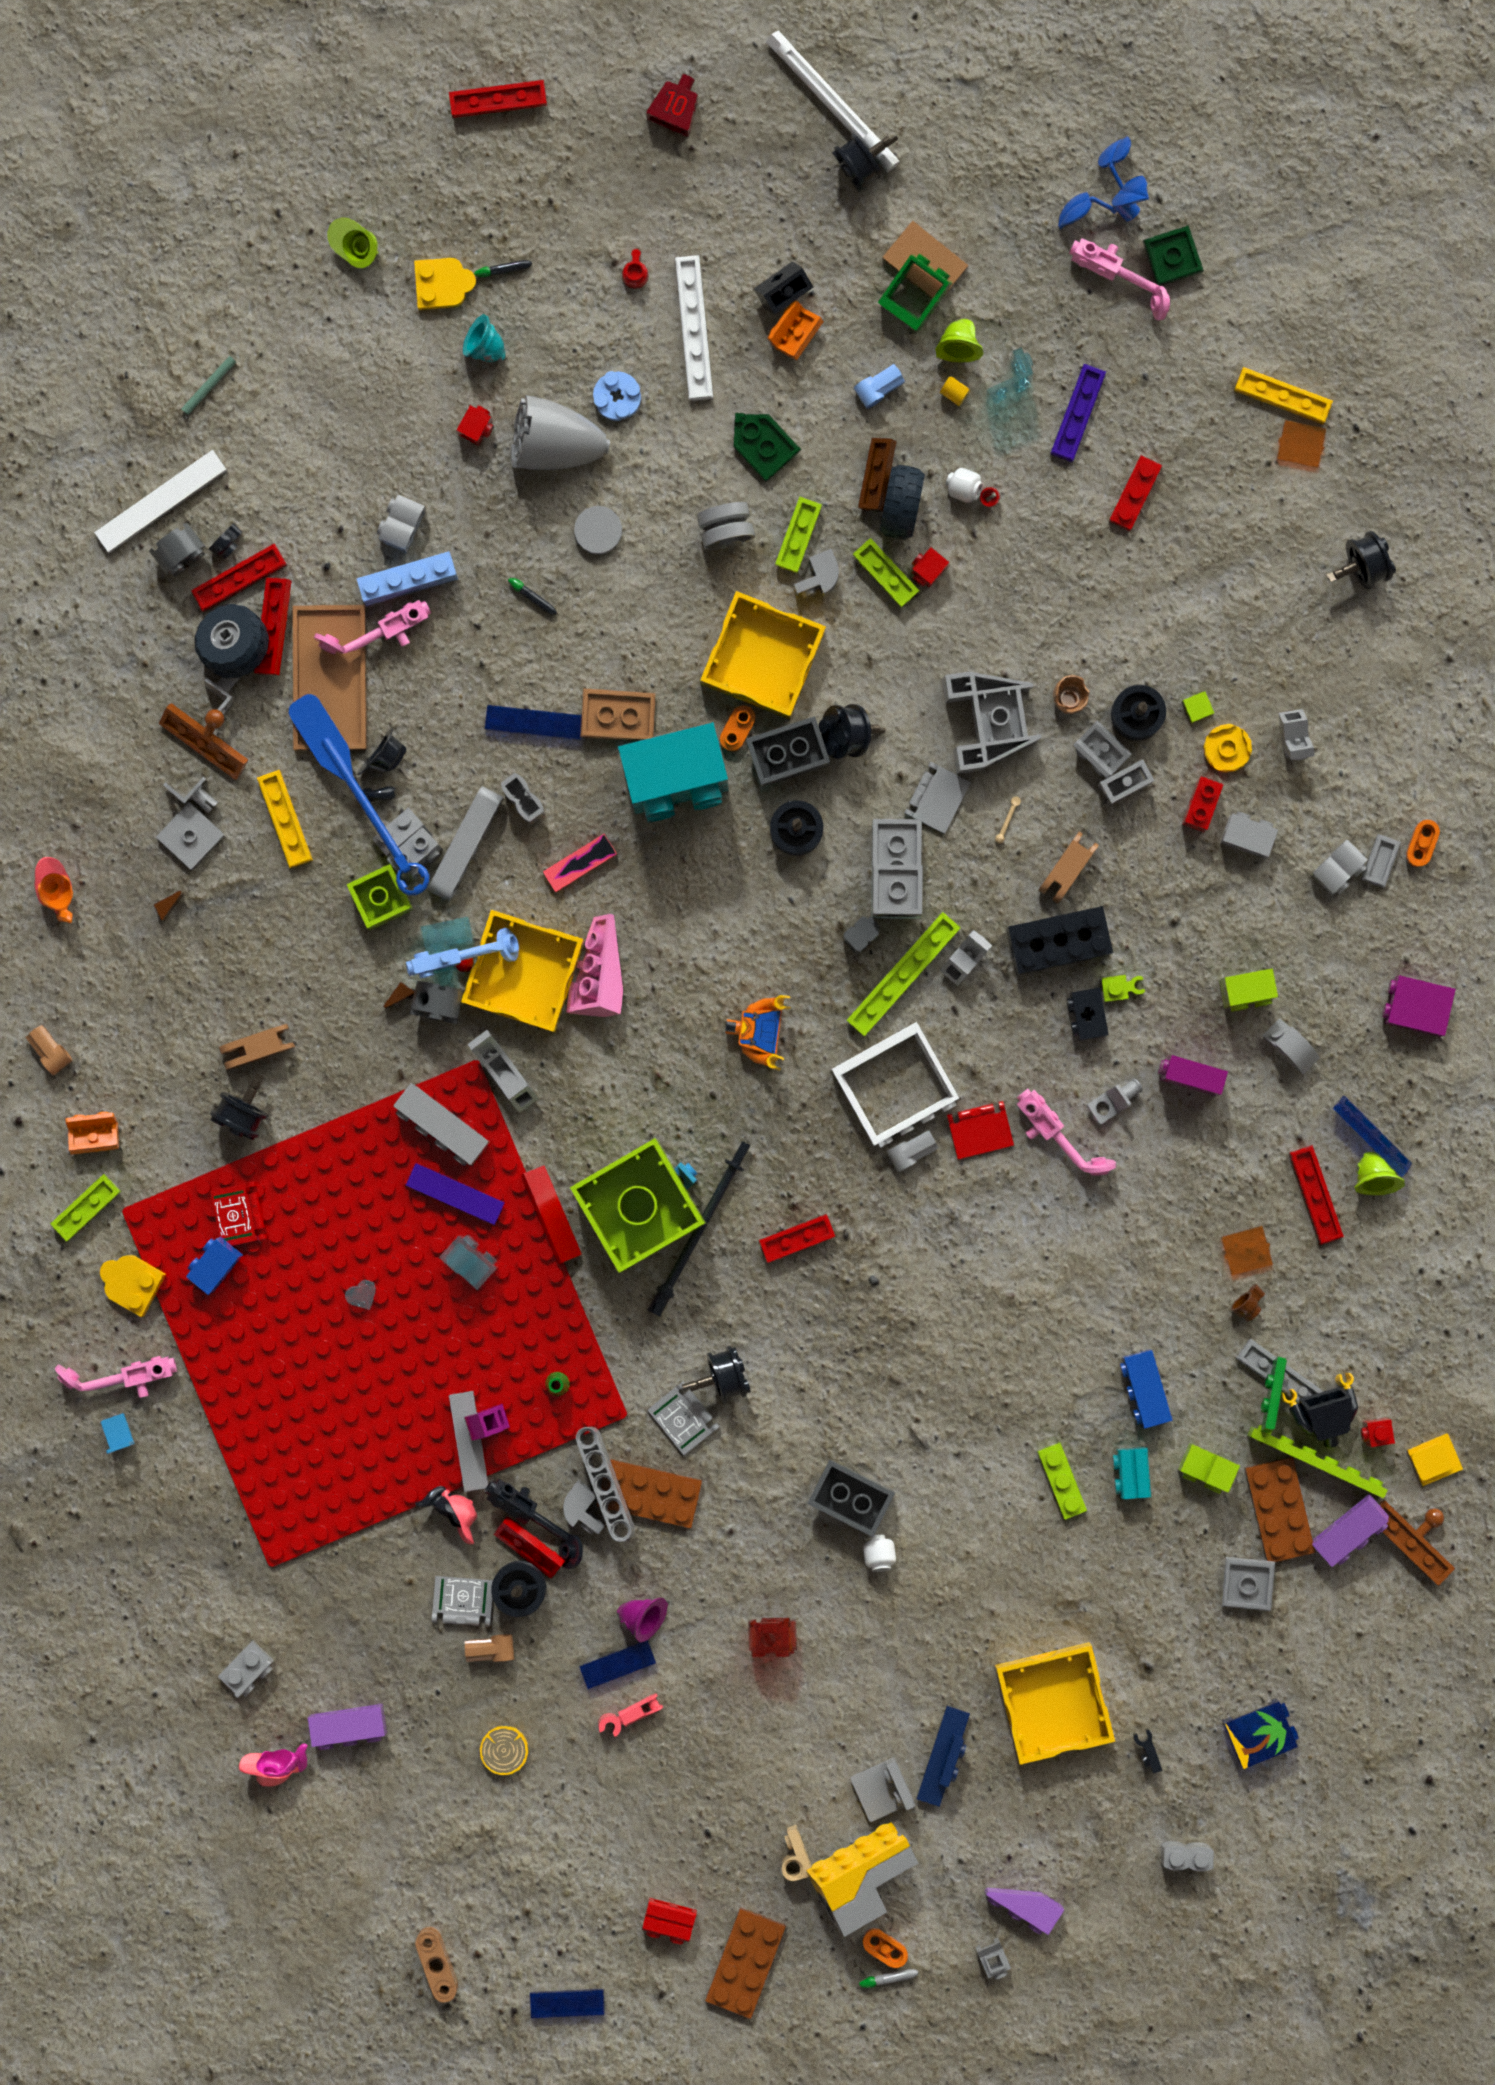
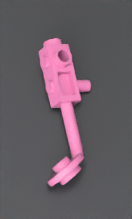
M1083 238L1080 242L1075 240L1069 254L1073 255L1072 261L1111 281L1118 275L1151 292L1150 306L1156 320L1165 319L1170 308V298L1163 286H1158L1122 267L1121 264L1124 259L1115 255L1118 250L1116 245L1110 244L1106 251L1096 246L1095 243Z
M425 601L410 602L404 605L403 609L385 615L386 618L377 622L379 628L344 646L339 645V640L329 634L322 636L316 633L314 639L319 642L318 646L334 655L336 652L345 654L356 651L382 636L386 640L396 636L401 647L410 643L404 631L428 619L431 611ZM409 612H415L417 617L411 618Z
M1026 1089L1017 1097L1019 1100L1017 1103L1018 1107L1034 1125L1026 1132L1030 1139L1035 1138L1040 1133L1046 1140L1053 1137L1073 1163L1082 1171L1090 1173V1175H1105L1110 1170L1116 1168V1161L1106 1159L1105 1157H1096L1089 1162H1085L1060 1132L1064 1125L1059 1120L1058 1115L1048 1107L1044 1098L1038 1095L1035 1090L1030 1092L1029 1089Z
M157 1356L151 1358V1361L140 1363V1361L133 1362L131 1366L121 1368V1374L81 1383L78 1380L80 1376L71 1368L66 1369L58 1364L55 1370L59 1374L57 1376L59 1381L71 1390L75 1388L79 1391H91L124 1383L125 1388L136 1385L139 1398L148 1396L146 1382L173 1376V1373L177 1372L174 1358L169 1359V1356L163 1358ZM156 1365L162 1367L161 1373L156 1372Z

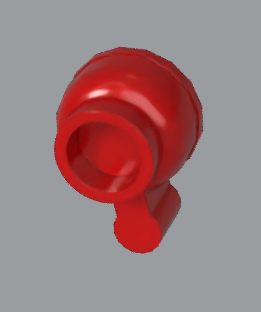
M634 249L631 252L632 261L623 268L622 280L629 288L638 289L647 283L649 275L646 266L640 262V250Z

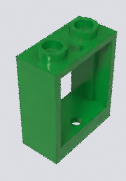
M920 253L917 256L914 254L909 256L878 301L881 306L916 331H920L953 283L948 279L950 275L939 267L935 270L929 266L931 261ZM915 264L942 283V286L919 318L892 299Z

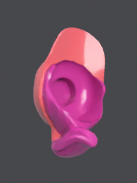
M301 1744L295 1753L286 1749L273 1752L249 1753L241 1759L239 1770L256 1776L261 1786L273 1787L280 1785L292 1773L302 1772L306 1769V1749L308 1745Z

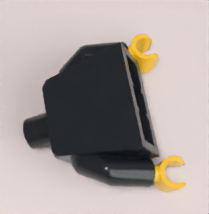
M1345 1373L1346 1383L1343 1382L1341 1374L1336 1375L1335 1381L1340 1387L1301 1398L1298 1404L1295 1401L1297 1399L1295 1390L1289 1389L1292 1394L1291 1400H1287L1284 1393L1281 1392L1280 1398L1284 1403H1289V1411L1296 1424L1307 1435H1313L1317 1441H1323L1324 1446L1328 1448L1336 1447L1338 1445V1436L1350 1431V1424L1353 1422L1358 1411L1355 1392L1350 1386L1354 1381V1377L1350 1373Z

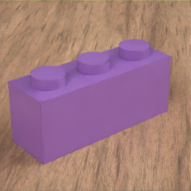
M1368 1494L1313 1539L1312 1545L1331 1567L1336 1563L1341 1565L1350 1557L1349 1553L1355 1548L1360 1550L1369 1542L1367 1538L1374 1533L1376 1535L1380 1534L1388 1527L1386 1523L1389 1516L1375 1499Z
M383 1704L311 1714L308 1717L312 1747L318 1746L319 1750L333 1748V1744L343 1743V1746L358 1744L357 1740L367 1739L368 1743L381 1741V1737L387 1733Z

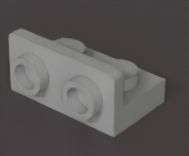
M253 1640L218 1677L235 1693L234 1696L236 1698L241 1694L246 1697L256 1687L253 1682L258 1677L263 1679L272 1670L269 1665L274 1660Z

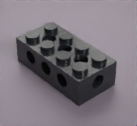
M1103 906L1008 926L1006 928L1016 976L1113 954ZM1078 930L1088 932L1089 940L1087 942H1082L1078 939ZM1055 935H1062L1065 938L1066 943L1064 947L1055 945L1053 940ZM1032 940H1038L1042 944L1040 952L1031 950L1030 942Z

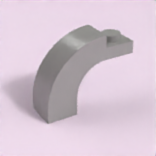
M488 1030L468 1044L519 1113L539 1099Z

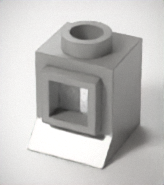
M998 1937L994 1939V1944L981 1948L980 1945L976 1947L988 1978L994 1977L995 1980L1008 1974L1007 1970L1011 1969Z

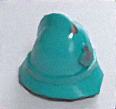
M482 314L468 330L464 339L463 355L486 362L502 361L506 356L504 342L495 330V326L490 323L489 317Z

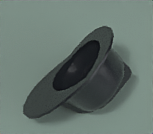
M393 728L387 731L377 749L361 766L357 775L363 773L368 767L385 772L391 771L399 765L406 753V747L391 735Z

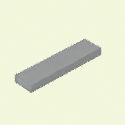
M1252 1339L1247 1341L1236 1359L1265 1380L1267 1374H1271L1273 1360L1277 1358ZM1286 1365L1282 1392L1288 1397L1292 1398L1289 1389H1293L1297 1393V1399L1295 1400L1297 1403H1299L1301 1398L1324 1392Z
M474 1391L451 1394L449 1399L464 1492L485 1489L488 1485L482 1440L471 1441L464 1419L465 1416L477 1413Z

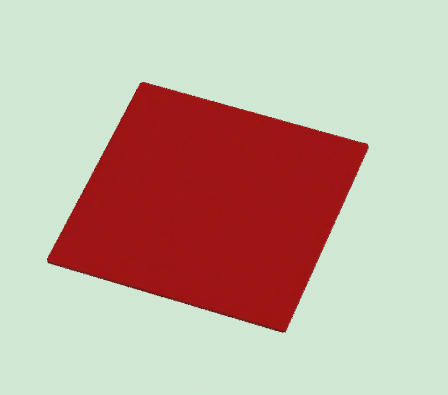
M473 1060L416 1084L418 1088L490 1142L473 1165L469 1163L465 1166L453 1158L456 1153L449 1148L444 1151L434 1143L435 1137L431 1134L424 1136L415 1129L417 1124L409 1119L406 1122L396 1114L398 1109L394 1107V1104L404 1093L405 1090H402L127 1206L122 1211L141 1259L166 1274L156 1293L263 1554L268 1565L271 1567L416 1506V1502L421 1501L431 1490L438 1486H444L450 1492L463 1487L449 1399L451 1394L474 1391L477 1412L503 1404L510 1427L504 1429V1431L481 1438L487 1476L576 1439L577 1432L584 1427L599 1429L627 1416L626 1408L564 1262L558 1264L521 1175L526 1173V1170L483 1067L478 1060ZM415 1164L422 1165L505 1202L496 1224H491L406 1186ZM255 1181L256 1187L247 1188L248 1194L258 1192L265 1227L255 1230L256 1236L266 1234L267 1239L234 1245L233 1247L243 1256L214 1293L207 1295L186 1276L190 1272L187 1268L196 1257L200 1259L205 1253L202 1249L211 1238L213 1240L219 1238L210 1191ZM553 1372L564 1373L569 1379V1389L562 1396H553L546 1390L545 1381ZM555 1380L552 1382L554 1389L561 1387L559 1381Z

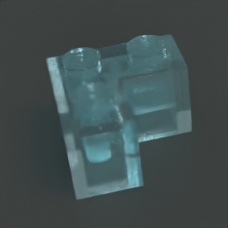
M469 917L421 927L425 951H428L429 955L452 950V947L475 943ZM451 966L433 971V976L454 972L456 968Z
M459 1235L439 1258L478 1290L498 1269L495 1265L497 1260L487 1251L484 1254L477 1249L479 1244L471 1236L466 1235L464 1237Z

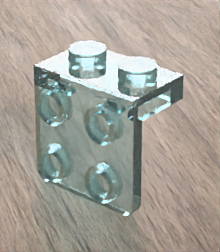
M1022 347L1012 352L1010 360L1016 376L989 388L985 397L987 403L992 401L994 404L999 403L1007 398V394L1014 391L1016 394H1019L1029 388L1028 385L1031 384L1034 374L1031 369L1033 362L1029 353L1023 352Z

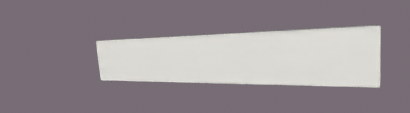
M699 255L677 257L675 261L689 401L713 399Z
M211 450L94 533L108 553H111L224 474L227 469L215 452Z

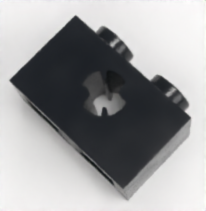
M791 262L755 287L754 291L763 307L776 315L814 287L804 269Z
M1101 988L1071 992L1070 998H1067V1007L1069 1013L1073 1012L1074 1022H1071L1073 1037L1077 1036L1078 1041L1108 1036ZM1084 1008H1088V1012L1092 1011L1093 1013L1089 1021H1085L1086 1018L1082 1019L1081 1013L1085 1011Z

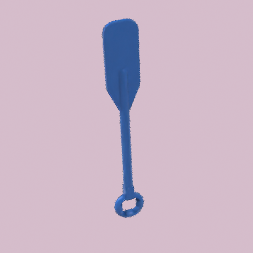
M313 694L302 696L289 707V716L319 764L344 780L400 868L396 875L398 888L407 895L421 894L429 884L427 869L419 863H408L353 776L349 746L320 700ZM412 868H419L418 873L421 878H424L423 885L419 884L414 887V891L407 890L408 886L404 880H401L403 873L407 874Z

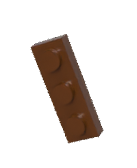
M871 438L858 504L859 509L883 512L897 441L889 438Z

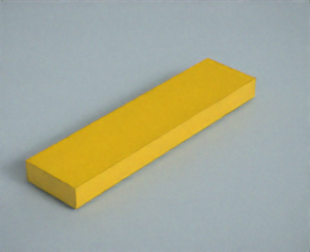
M1245 367L1242 368L1234 389L1235 392L1323 425L1333 403L1330 399Z
M276 770L257 777L289 868L291 869L313 861L281 771Z

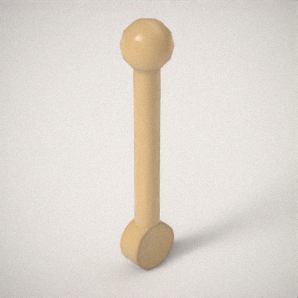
M1019 797L1011 799L1012 806L1000 834L995 837V841L999 844L1004 842V834L1015 808L1021 803Z

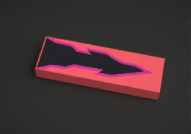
M602 834L544 870L543 873L554 891L558 892L613 858L617 853L605 834Z

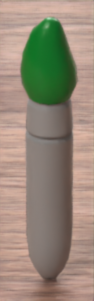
M907 1969L876 1977L870 1976L859 1982V1985L862 1988H873L876 1985L914 1978L919 1972L914 1969Z

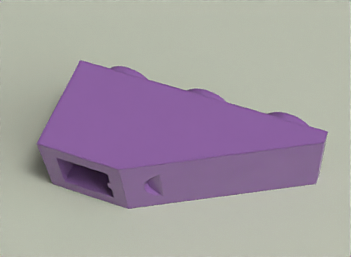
M988 1887L985 1889L986 1895L989 1896L987 1900L998 1908L1003 1905L1009 1909L1008 1914L1018 1921L1023 1918L1030 1923L1028 1927L1040 1935L1042 1931L1049 1935L1064 1911L1061 1904L1042 1892Z

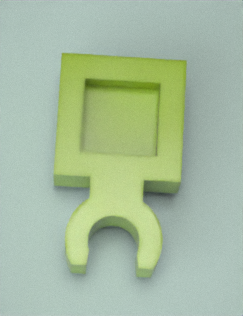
M1126 975L1101 978L1104 1002L1129 999L1128 992L1136 995L1143 994L1145 989L1137 990L1134 986L1135 982L1143 980V977L1136 976L1128 982L1126 981Z

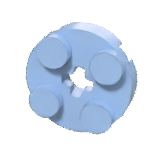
M610 371L601 377L594 387V404L599 413L609 420L620 421L621 419L631 417L640 406V386L627 373ZM617 390L621 391V395L624 397L623 400L618 399L617 402H614L611 393L617 392Z

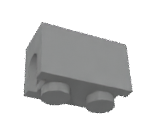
M1142 759L1101 781L1098 787L1106 795L1108 806H1111L1147 787L1155 780ZM1139 770H1141V771L1143 772V774H1144V776H1145V780H1144V778H1143V776H1142V774H1141V772H1140Z
M1242 812L1232 813L1229 816L1220 843L1263 859L1268 858L1278 829L1273 828V823L1265 820H1260L1259 823L1250 820L1251 816Z

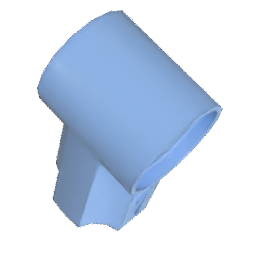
M893 364L873 378L868 377L862 380L853 389L866 409H869L879 403L886 394L904 384L905 380L899 369Z

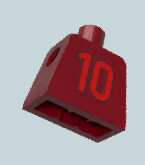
M682 74L678 84L667 81L646 112L647 120L689 137L698 104V94L691 91L695 79L689 75Z

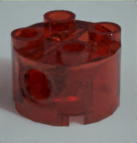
M761 1618L762 1620L756 1623V1619L748 1620L749 1651H751L752 1657H765L766 1654L775 1653L776 1657H789L790 1654H794L795 1650H797L796 1619ZM770 1633L775 1636V1642L771 1640Z

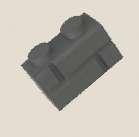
M862 916L853 927L851 926L843 934V941L855 954L859 955L878 938L880 926L872 917L867 919Z

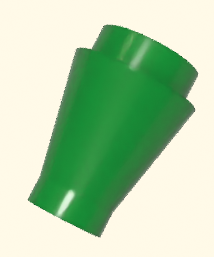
M561 1372L551 1373L545 1381L546 1390L553 1396L564 1395L570 1385L568 1377ZM553 1381H559L561 1387L554 1389L552 1386Z

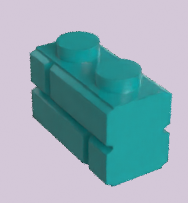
M1146 1447L1116 1449L1117 1455L1112 1456L1114 1470L1118 1469L1119 1479L1114 1480L1115 1493L1120 1494L1121 1499L1151 1497L1148 1449Z

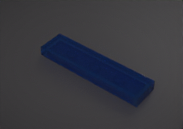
M487 705L485 730L581 740V715Z
M1343 1095L1336 1102L1333 1109L1403 1177L1410 1169L1412 1162Z

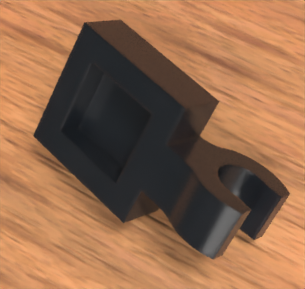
M1147 1728L1145 1729L1147 1734L1145 1740H1139L1137 1733H1133V1739L1137 1745L1142 1746L1145 1754H1142L1141 1757L1145 1768H1150L1154 1774L1163 1770L1152 1742V1733Z

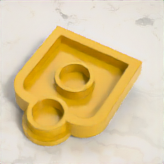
M455 258L414 261L418 310L458 307L464 302L465 293L472 291L476 285V278L473 272L463 269L460 261Z
M134 1255L122 1256L117 1261H106L100 1268V1277L105 1282L104 1290L106 1296L140 1317L145 1316L166 1276L162 1271Z

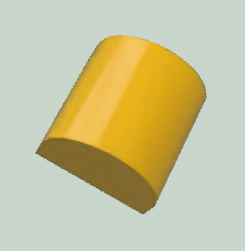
M949 377L940 390V394L958 406L964 402L970 393L968 387L953 377Z

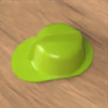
M345 217L335 219L329 225L327 239L330 247L356 268L370 266L379 253L377 251L378 242L373 233L363 228L354 220Z

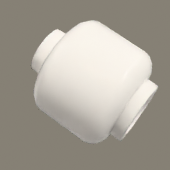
M959 468L954 473L951 472L946 480L949 495L966 503L977 500L983 490L984 484L981 482L980 475L964 468Z
M885 1535L871 1536V1541L863 1545L865 1565L872 1568L873 1572L891 1570V1566L896 1562L894 1542L890 1539H885Z

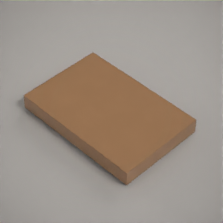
M914 221L908 225L882 257V260L899 272L911 254L916 256L919 253L931 261L929 266L935 270L939 267L950 275L948 279L953 283L948 291L968 268L964 261ZM916 264L906 276L908 281L931 299H933L942 286V283Z
M583 688L580 737L641 741L653 738L656 693Z

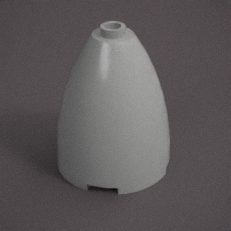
M525 395V399L521 398L513 427L515 431L514 444L511 445L512 467L531 470L567 469L591 463L602 458L604 453H608L610 440L606 439V434L597 425L583 415L561 404L529 395Z

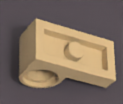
M797 1825L787 1828L788 1835L784 1836L788 1849H794V1852L785 1856L782 1861V1874L789 1881H797L809 1877L806 1870L812 1867ZM790 1862H796L799 1864L800 1869L792 1873L787 1870L786 1866Z

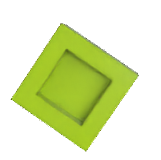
M1205 691L1182 701L1191 723L1214 714Z

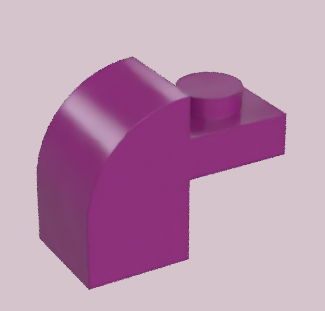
M503 1404L464 1417L471 1441L496 1434L510 1427Z

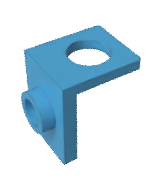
M680 1162L675 1168L678 1176L683 1178L686 1190L698 1181L694 1177L698 1173L689 1163L684 1166Z
M124 1413L101 1421L110 1448L106 1450L107 1454L135 1444Z

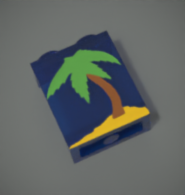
M1276 1698L1272 1700V1704L1235 1719L1228 1717L1222 1720L1237 1759L1243 1769L1298 1747L1296 1740L1299 1739L1294 1725L1289 1726L1286 1719L1290 1716L1285 1703L1280 1704Z

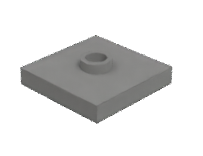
M188 802L156 838L187 867L193 870L225 835Z
M1226 1557L1222 1606L1271 1611L1275 1561Z

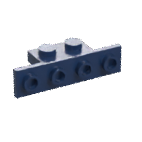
M946 1706L919 1788L917 1800L940 1807L946 1787H949L950 1782H955L959 1768L955 1767L958 1758H963L966 1750V1745L963 1744V1734L970 1716L969 1712Z

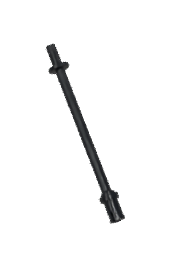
M744 1141L741 1142L731 1161L725 1159L724 1161L729 1166L702 1214L706 1224L692 1232L666 1282L661 1284V1286H657V1293L649 1308H647L653 1314L661 1317L670 1298L673 1299L675 1295L673 1287L736 1171H744L740 1164L751 1146Z

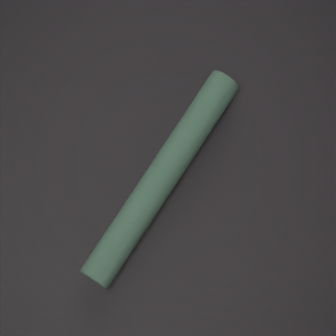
M228 356L181 410L189 415L234 366L236 361L231 356Z

